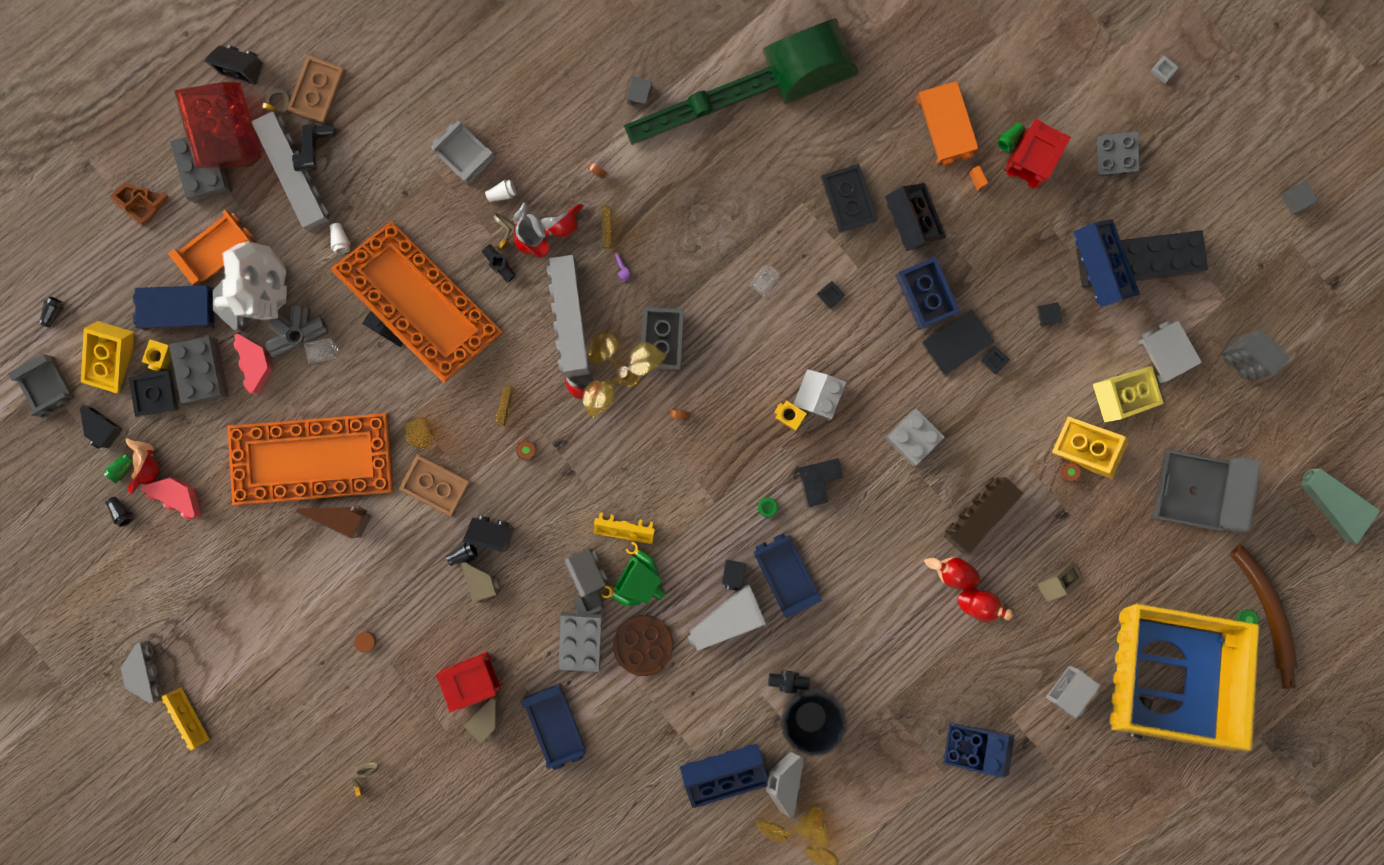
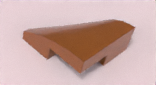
M124 183L110 195L114 204L142 227L156 215L168 199V195L164 192L159 194L151 192L148 188H137L128 183Z

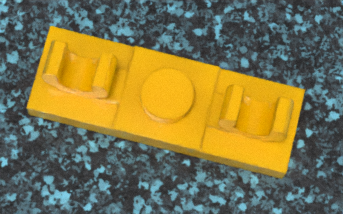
M601 512L599 519L595 518L593 534L652 544L655 529H653L652 521H650L648 527L642 526L641 519L638 522V526L627 521L614 522L613 514L610 515L609 520H604L603 513Z
M182 687L162 697V703L166 704L167 712L171 714L179 732L182 734L181 738L187 743V749L191 751L210 740Z

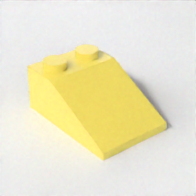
M1152 366L1093 384L1104 422L1123 419L1164 404Z

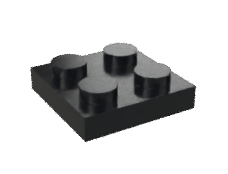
M167 370L129 377L135 417L177 410L171 371Z

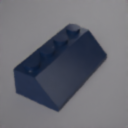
M1113 219L1094 222L1073 231L1075 235L1074 241L1080 249L1082 263L1086 266L1088 280L1093 285L1095 299L1100 308L1140 295Z
M758 743L680 766L684 787L692 808L763 788L768 784V777Z

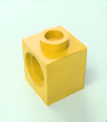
M150 339L142 362L149 364V369L158 372L161 369L168 370L172 361L169 345ZM160 352L161 358L159 361H156V354Z
M787 400L784 404L780 402L774 411L777 414L775 419L793 431L797 430L807 414ZM789 409L794 412L793 420H786L784 418L785 410Z

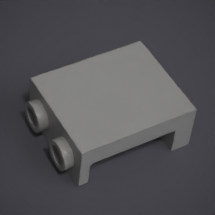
M458 120L447 127V132L442 137L438 136L433 141L431 149L468 185L495 159V156Z
M1168 320L1159 325V330L1155 332L1150 330L1142 334V339L1137 341L1139 345H1144L1159 372V375L1156 377L1160 383L1167 382L1202 363L1179 321L1171 323Z

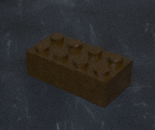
M1006 477L991 478L985 485L987 489L982 494L978 493L972 499L973 504L969 509L964 508L958 515L960 519L955 524L952 522L945 529L946 534L943 537L961 553L970 554L1024 494Z

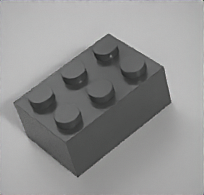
M207 130L170 141L184 193L188 200L198 203L233 192L216 135Z
M644 307L641 369L681 372L684 309Z
M1262 329L1236 336L1220 353L1224 357V361L1228 365L1234 366L1239 371V376L1248 381L1274 376L1291 359Z
M207 336L169 345L181 404L193 405L229 397L216 338Z

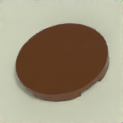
M638 615L629 618L618 628L613 641L614 655L619 665L634 675L650 676L656 674L667 665L672 656L673 638L671 632L661 620L653 616Z

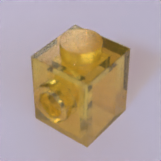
M420 417L404 424L407 432L405 437L409 445L417 448L420 447V449L432 445L431 441L435 440V437L425 417Z

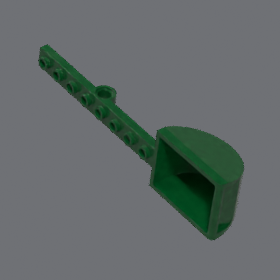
M837 18L817 24L764 47L762 51L769 67L708 92L705 90L696 92L689 96L688 100L624 125L631 145L775 87H778L784 104H788L858 75V68L849 52Z

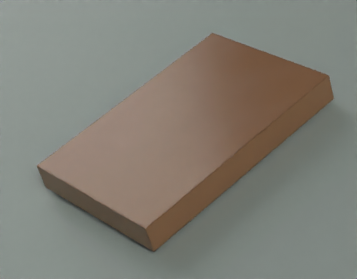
M307 55L287 110L302 117L326 124L346 72L345 68Z
M417 454L399 490L453 517L471 481Z

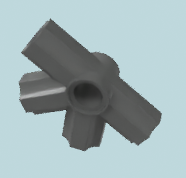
M300 306L291 307L290 321L278 313V318L269 321L268 328L279 336L266 342L268 352L273 358H276L295 348H303L310 341L328 334V327L323 318L318 317L309 321L310 309ZM300 333V339L295 342L294 337Z

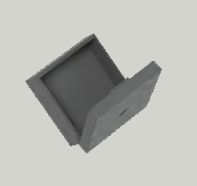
M1164 450L1152 518L1221 532L1230 531L1249 535L1261 461L1235 457L1230 462L1173 450ZM1191 487H1195L1197 490L1194 495L1190 493Z

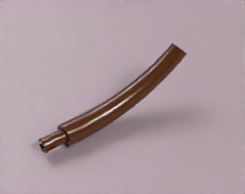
M1239 544L1231 551L1230 557L1249 579L1264 609L1273 642L1275 666L1281 671L1282 688H1296L1293 669L1298 667L1296 652L1284 607L1262 567L1247 549Z

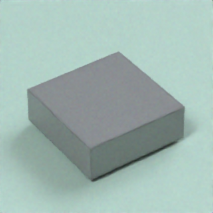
M1163 55L1150 70V73L1163 84H1166L1179 67Z

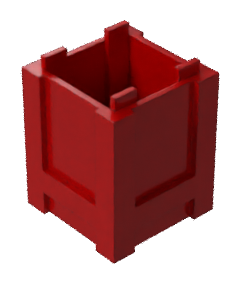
M1035 118L1031 126L1026 128L1004 168L1007 172L1006 175L1012 178L1017 176L1028 182L1027 186L1033 189L1035 187L1039 188L1044 180L1047 181L1050 178L1071 137Z
M485 652L444 668L441 672L435 674L449 713L497 694V691L502 689L503 683L498 682L490 660L493 655Z

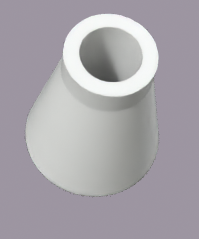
M504 180L485 192L490 203L512 199L517 194L511 180Z
M340 223L330 225L331 249L334 250L335 254L349 252L351 243Z

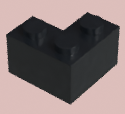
M839 458L798 468L807 507L829 502L824 482L844 478Z

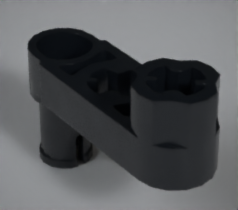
M333 123L319 126L315 124L302 126V154L292 155L295 172L317 169L316 140L321 137H335L336 133Z

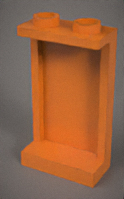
M954 81L919 92L916 100L917 104L921 105L938 157L936 160L937 165L943 163L945 166L954 163L955 159L961 157L962 160L973 157L979 148L958 82Z
M222 211L224 216L179 251L173 249L168 253L192 285H204L225 268L223 258L225 251L239 243H255L251 239L253 234L246 227L243 228L240 225L241 219L235 212Z

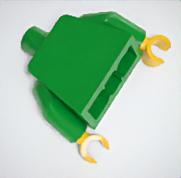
M631 542L636 547L635 551L630 552L627 548L626 551L630 555H636V558L632 556L614 588L609 585L604 586L610 590V594L601 593L602 597H612V600L624 606L640 605L641 603L647 604L652 597L661 600L665 594V589L659 587L661 578L658 577L659 570L654 560L643 550L639 551L636 543Z

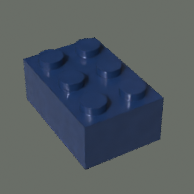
M936 257L900 271L896 275L919 330L955 316L960 312Z

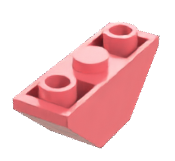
M236 334L234 335L236 340L234 341V347L236 352H239V367L245 376L243 380L244 387L249 393L259 394L273 371L270 353L268 349L249 338Z
M167 478L144 485L140 489L146 493V497L164 502V507L180 511V515L186 519L200 518L202 515L195 488L178 478Z

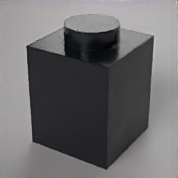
M725 560L721 582L725 585V589L737 591V587L742 588L746 563Z

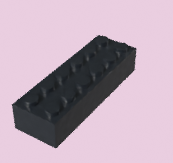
M1203 230L1121 240L1135 281L1200 274L1208 270ZM1077 248L1082 288L1092 287L1093 285L1088 280L1086 266L1081 260L1080 249Z

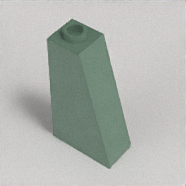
M1321 468L1310 469L1303 476L1300 486L1344 541L1358 544L1380 510Z

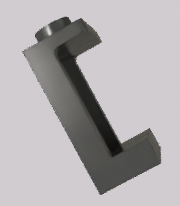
M42 354L8 373L12 381L19 383L32 408L29 411L31 416L46 417L52 413L51 410L64 407L69 404V400L75 398L53 356Z

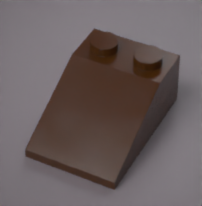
M351 505V507L297 508L296 510L297 513L349 538L361 537L371 518V515L367 514V510L358 505L356 507Z

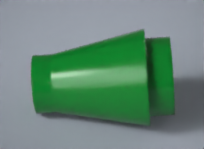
M1016 123L999 136L998 146L1005 152L1014 150L1026 130L1021 123Z
M124 453L120 458L107 466L103 474L116 484L119 480L122 481L130 465L133 463V459Z

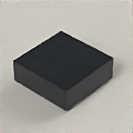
M833 281L817 294L829 309L845 296Z
M1058 302L1037 307L1041 326L1062 322Z
M993 347L981 360V363L996 375L1010 359L998 348Z

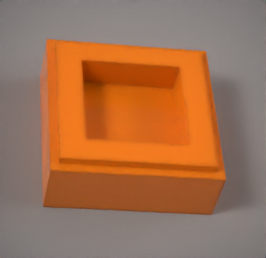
M977 166L969 172L977 191L988 184L981 167Z

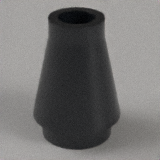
M48 296L47 300L43 301L38 323L45 327H51L52 323L63 311L64 302Z
M112 497L105 502L115 525L124 527L132 522L133 513L117 497Z
M463 543L453 552L446 555L448 564L453 566L473 561L478 556L475 545Z

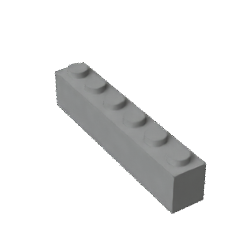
M272 111L251 121L302 228L310 231L329 222L327 217L329 211L325 204H321L318 197L321 195L316 186H312L310 182L312 179L310 172H295L292 155L300 153L295 151L293 147L295 141L291 134H287L284 127L287 125L282 116H277Z
M573 255L549 258L550 265L547 266L548 278H552V284H549L550 296H554V303H551L553 315L556 314L557 319L553 324L555 334L558 333L559 340H556L557 352H561V359L558 360L559 371H563L565 378L589 374L575 260Z

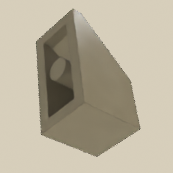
M1073 561L1047 575L1038 583V586L1048 602L1067 595L1084 578Z
M470 562L461 563L472 602L499 594L500 584L493 574Z
M494 695L464 725L480 744L484 740L488 742L496 734L494 730L498 726L497 695Z

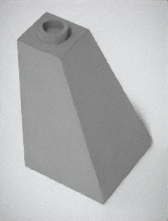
M749 584L740 588L690 629L691 635L688 636L692 647L696 646L698 651L765 625Z

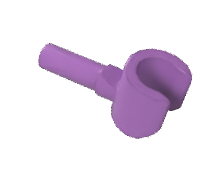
M618 253L615 257L621 271L617 275L625 282L631 277V274Z

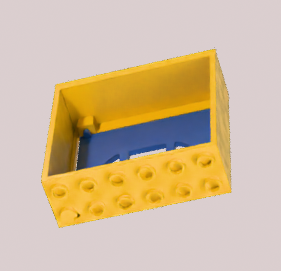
M1139 604L1122 609L1119 614L1121 630L1117 635L1119 651H1117L1115 656V662L1118 664L1113 678L1116 687L1115 692L1112 694L1114 709L1110 715L1112 730L1231 751L1251 750L1258 625ZM1139 619L1149 620V621H1155V622H1161V623L1172 624V625H1178V626H1184V627H1190V628L1201 629V630H1207V631H1213V632H1219V633H1222V634L1211 633V632H1205V631H1199V630L1188 629V628H1182V627H1176V626H1170V625L1159 624V623H1153V622H1147V621H1141V620H1139ZM1165 641L1176 646L1183 653L1186 660L1145 654L1141 650L1151 642ZM1139 660L1185 667L1184 695L1138 687ZM1138 694L1181 701L1182 705L1172 713L1159 714L1146 708L1139 700ZM1130 724L1141 725V726H1147V727H1152V728H1158L1159 730L1151 729V728H1145V727H1139V726H1133V725H1130ZM1173 731H1175V732H1181V733H1187V734H1193V735H1199V736H1204V737H1210V738H1214V739L1203 738V737H1197V736H1191V735H1185V734H1180V733H1174Z

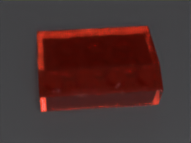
M219 82L174 91L195 168L248 167L254 165L262 158L241 82Z

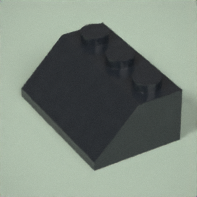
M925 183L903 186L885 196L887 207L892 213L894 224L900 233L901 241L906 251L919 249L946 238Z

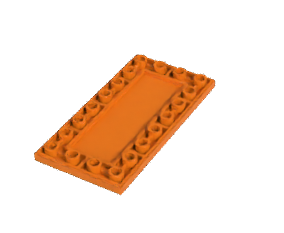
M392 221L331 268V271L444 384L503 333Z
M388 413L227 426L232 505L393 493Z

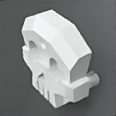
M252 242L239 243L225 251L223 258L226 279L223 280V297L215 298L216 308L220 310L231 308L236 316L260 320L278 318V310L286 304L287 286L284 285L286 269L283 262L269 246Z

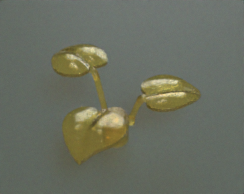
M606 332L595 334L588 347L587 354L589 359L595 364H602L609 359L618 368L617 378L619 381L605 380L601 383L595 380L586 387L583 402L588 414L594 418L612 403L615 394L613 387L609 384L634 386L638 382V376L645 375L655 369L665 359L666 354L650 343H641L631 352L632 361L629 362V367H622L611 356L619 348L616 338Z
M810 807L806 817H802L788 832H786L784 827L776 823L756 819V825L770 840L785 843L787 837H790L797 830L802 838L812 843L813 848L807 847L806 854L814 863L818 865H838L837 857L831 851L825 849L829 846L830 839L825 823H821L825 814L819 808Z

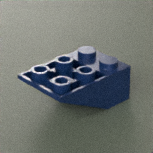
M949 723L944 764L1004 778L1009 775L1015 735L996 730Z

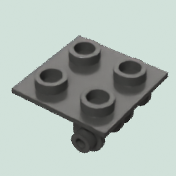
M1138 131L1097 136L1098 176L1118 173L1133 175L1134 172L1139 171Z

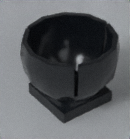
M820 689L802 690L796 693L784 705L780 718L783 737L795 751L809 756L823 755L831 752L841 743L847 729L844 707L833 694Z

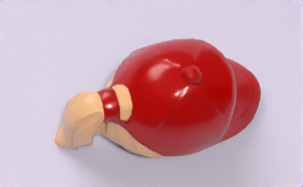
M127 438V445L134 450V472L131 476L133 481L127 489L128 493L133 494L139 485L154 483L160 471L159 465L153 457V446L146 442L133 441Z
M950 557L939 561L937 558L924 560L930 569L937 570L941 581L951 588L961 590L973 589L980 582L977 570L961 558Z
M968 589L962 591L958 596L959 607L979 621L987 623L1000 617L1010 621L1013 617V611L1011 609L1005 610L1001 600L992 592Z

